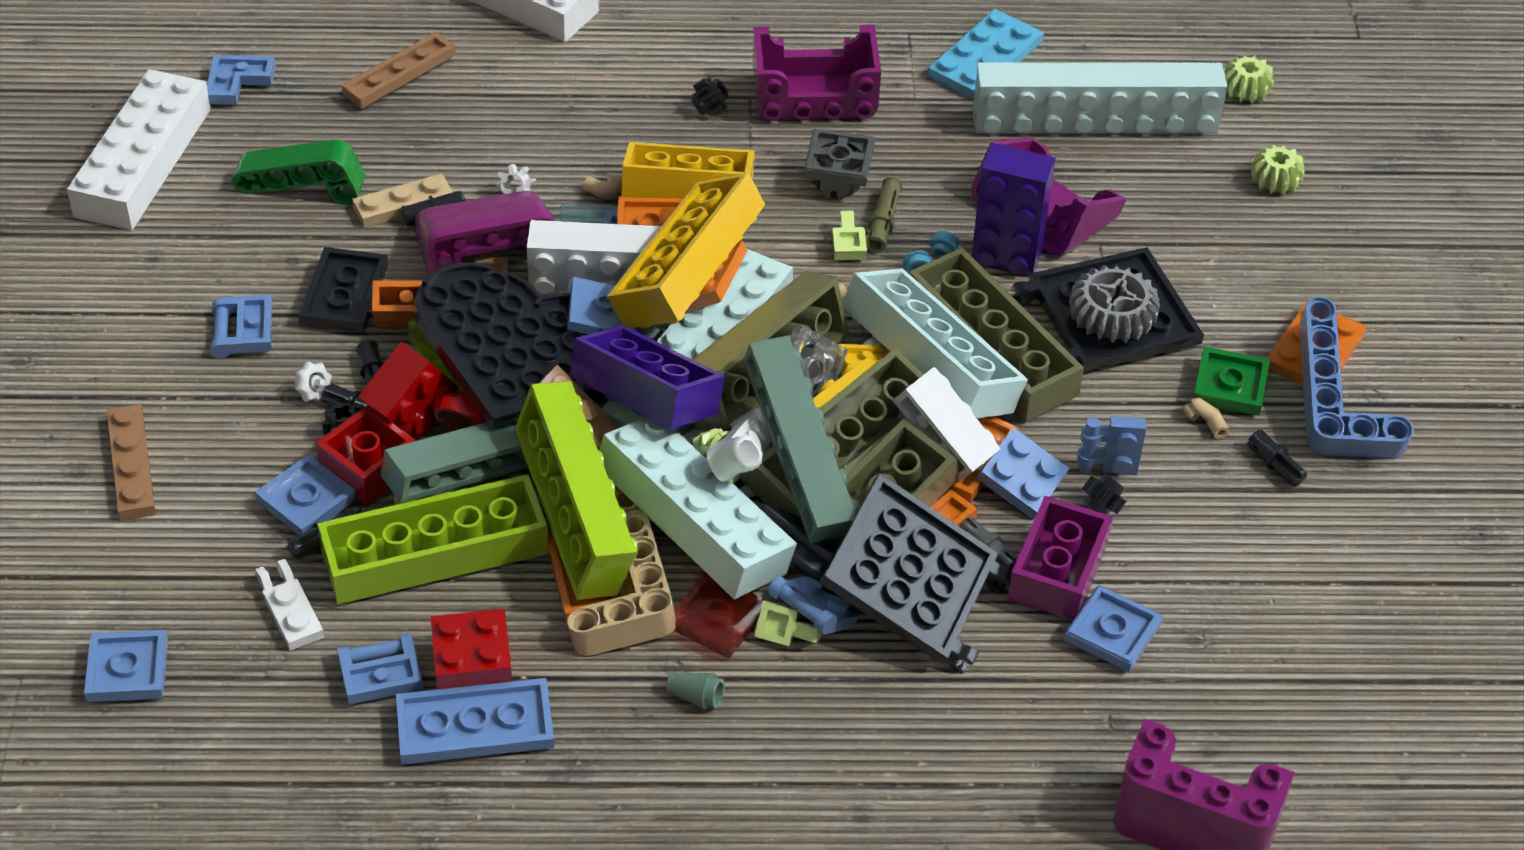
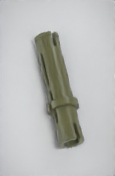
M888 176L886 180H883L875 214L870 217L868 224L870 232L866 240V246L868 250L874 253H880L882 249L885 250L888 235L893 231L894 227L893 215L902 188V182L893 176Z

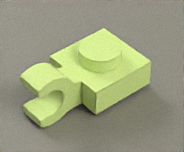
M840 211L841 222L839 223V228H832L834 260H866L865 228L855 227L853 211Z
M764 600L754 637L791 646L794 637L817 643V641L821 640L822 633L814 628L813 623L798 621L800 612L793 607Z

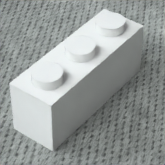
M935 367L893 400L914 427L957 458L958 483L1001 449L995 442L991 432L980 424L973 415L970 406L959 398L951 388L948 379L940 374Z

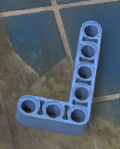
M1313 297L1307 302L1299 325L1308 447L1316 454L1326 456L1386 459L1402 456L1414 430L1412 423L1407 418L1399 415L1346 413L1343 411L1336 308L1333 302L1325 297ZM1355 433L1361 434V435H1363L1364 437H1360V436L1356 435Z

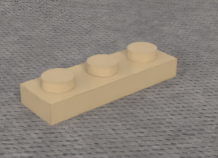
M441 173L353 198V208L363 227L366 228L403 217L401 206L428 200L430 195L435 198L452 193L453 191Z

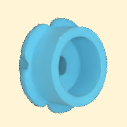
M937 231L928 242L933 255L937 258L959 249L958 237L948 231Z
M914 251L904 257L903 269L909 274V271L934 259L929 257L926 251Z

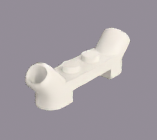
M759 405L750 412L735 419L730 424L732 430L723 440L712 445L707 451L708 464L714 475L722 482L743 472L753 471L762 463L763 451L771 443L772 438Z

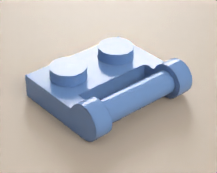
M271 295L220 297L212 302V314L215 316L214 339L210 343V354L214 358L223 359L233 353L268 352L272 350L273 303ZM232 313H237L236 337H227L228 317Z
M778 576L770 583L767 589V593L776 600L785 601L814 623V628L822 634L851 629L859 615L848 609L849 604L845 600L829 595L821 589L822 585L817 580L808 576L790 580Z
M411 633L399 635L400 639L352 649H349L348 646L337 648L349 705L394 696L400 693L423 690Z

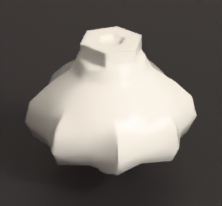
M305 362L303 367L295 373V390L300 393L303 401H316L320 403L322 401L323 389L326 385H330L332 375L326 371L322 362L316 364Z

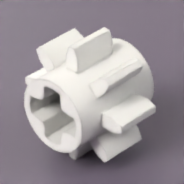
M511 164L508 167V174L503 171L497 173L501 181L499 185L495 186V189H501L504 194L531 191V183L536 182V179L529 178L527 175L528 167H523L520 171H517L516 165ZM520 180L521 186L511 188L510 182Z

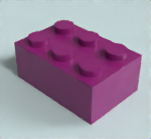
M1044 496L1012 570L1008 600L1074 621L1084 605L1108 545L1113 516Z

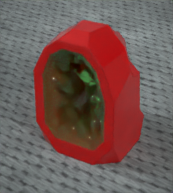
M464 391L458 394L452 392L443 394L436 398L433 405L435 418L444 426L454 431L486 423Z

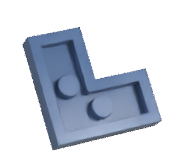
M214 55L207 82L210 104L237 105L241 85L272 86L276 67L275 57Z

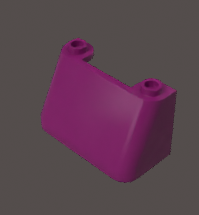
M1033 137L990 142L972 183L971 195L973 200L978 203L981 170L992 143L1050 156L1048 148ZM1053 179L1043 249L1052 255L1067 254L1116 219L1127 199L1117 192L1107 189L1097 192L1092 201H1087Z
M519 191L429 207L416 215L414 223L418 244L427 274L429 275L443 266L462 263L461 257L523 246L525 256L527 257L530 221H554L553 215L535 192Z

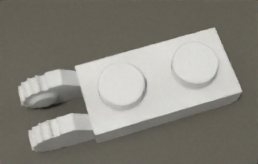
M285 559L277 561V570L284 583L274 587L265 568H257L255 570L256 576L263 590L264 601L289 651L323 639V628L298 579H294Z

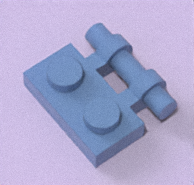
M1111 416L1109 425H1100L1099 419L1095 417L1088 418L1086 425L1081 430L1080 440L1083 444L1078 449L1076 458L1079 463V471L1088 474L1096 463H1102V473L1137 475L1146 433V419ZM1100 442L1106 443L1105 446H1096Z

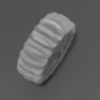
M1103 265L1100 270L1091 268L1088 274L1082 273L1072 287L1069 300L1072 319L1077 321V328H1085L1087 335L1097 334L1099 340L1103 337L1110 338L1112 343L1115 339H1121L1126 343L1130 337L1138 340L1141 334H1148V331L1157 321L1160 307L1157 289L1151 286V280H1143L1142 273H1131L1130 267L1126 270H1120L1117 265L1113 269H1108Z

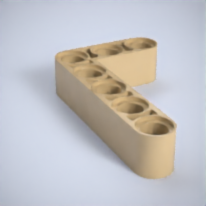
M619 488L615 489V496L619 507H622L625 511L627 528L631 537L635 538L638 548L637 556L634 558L629 569L635 593L580 607L570 613L567 625L573 648L577 653L584 656L596 655L664 637L672 633L677 626L672 596L648 516Z

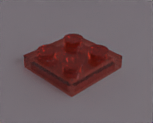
M705 572L674 609L676 615V628L674 631L730 659L756 626L762 603L765 599L751 592L733 599Z

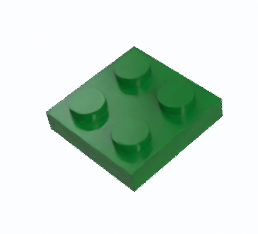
M1204 346L1193 398H1201L1213 407L1260 416L1270 359Z

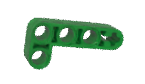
M327 140L243 153L232 177V184L237 190L246 194L324 184L335 202L350 206L353 205L352 199L359 197L365 180V173L348 143L342 140Z

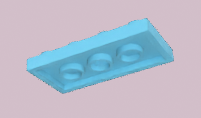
M994 9L928 67L927 77L974 99L977 63H1020L1043 42L1044 32Z

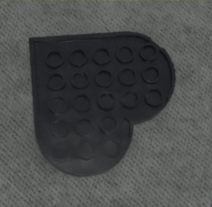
M465 262L450 264L431 272L422 281L421 287L416 294L413 308L417 326L490 428L517 421L531 384H538L556 365L569 376L574 340L577 337L588 334L567 330L570 293L540 295L530 283L512 272H509L507 276L499 271L490 270L491 265L483 263ZM570 377L592 400L606 396L596 390L585 388L583 383Z

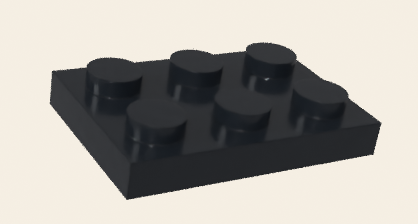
M324 247L298 314L299 324L365 333L372 313L373 281H383L389 265L388 255Z

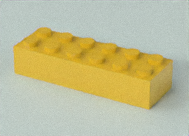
M749 172L696 182L607 295L624 326L644 329L662 323H667L668 325L675 324L683 319L688 307L700 296V291L709 279L714 277L715 271L722 262L727 260L730 251L742 240L745 231L757 220V215L765 206Z

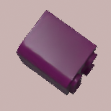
M860 25L859 34L855 38L850 40V37H844L843 49L784 50V38L773 39L769 32V26L754 27L753 73L758 115L769 121L866 119L874 116L879 108L881 65L875 25Z
M1144 718L1124 768L1113 818L1117 831L1128 838L1160 850H1270L1295 772L1277 765L1262 764L1252 771L1246 788L1170 761L1176 746L1175 734L1170 728Z

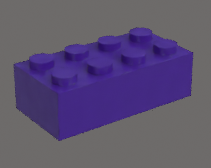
M996 143L991 144L981 170L971 257L981 266L1029 277L1030 273L1035 272L1043 249L1056 157Z
M624 325L575 338L569 375L583 383L585 388L596 390L608 396L607 398L610 401L621 403L633 409L635 414L646 416L658 422L660 427L668 430H676L680 426L692 422H700L705 418L717 415L719 413L725 377Z

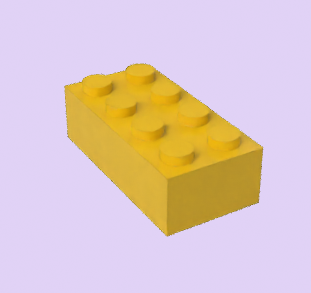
M629 142L622 165V197L684 198L696 182L747 172H749L753 180L755 150Z

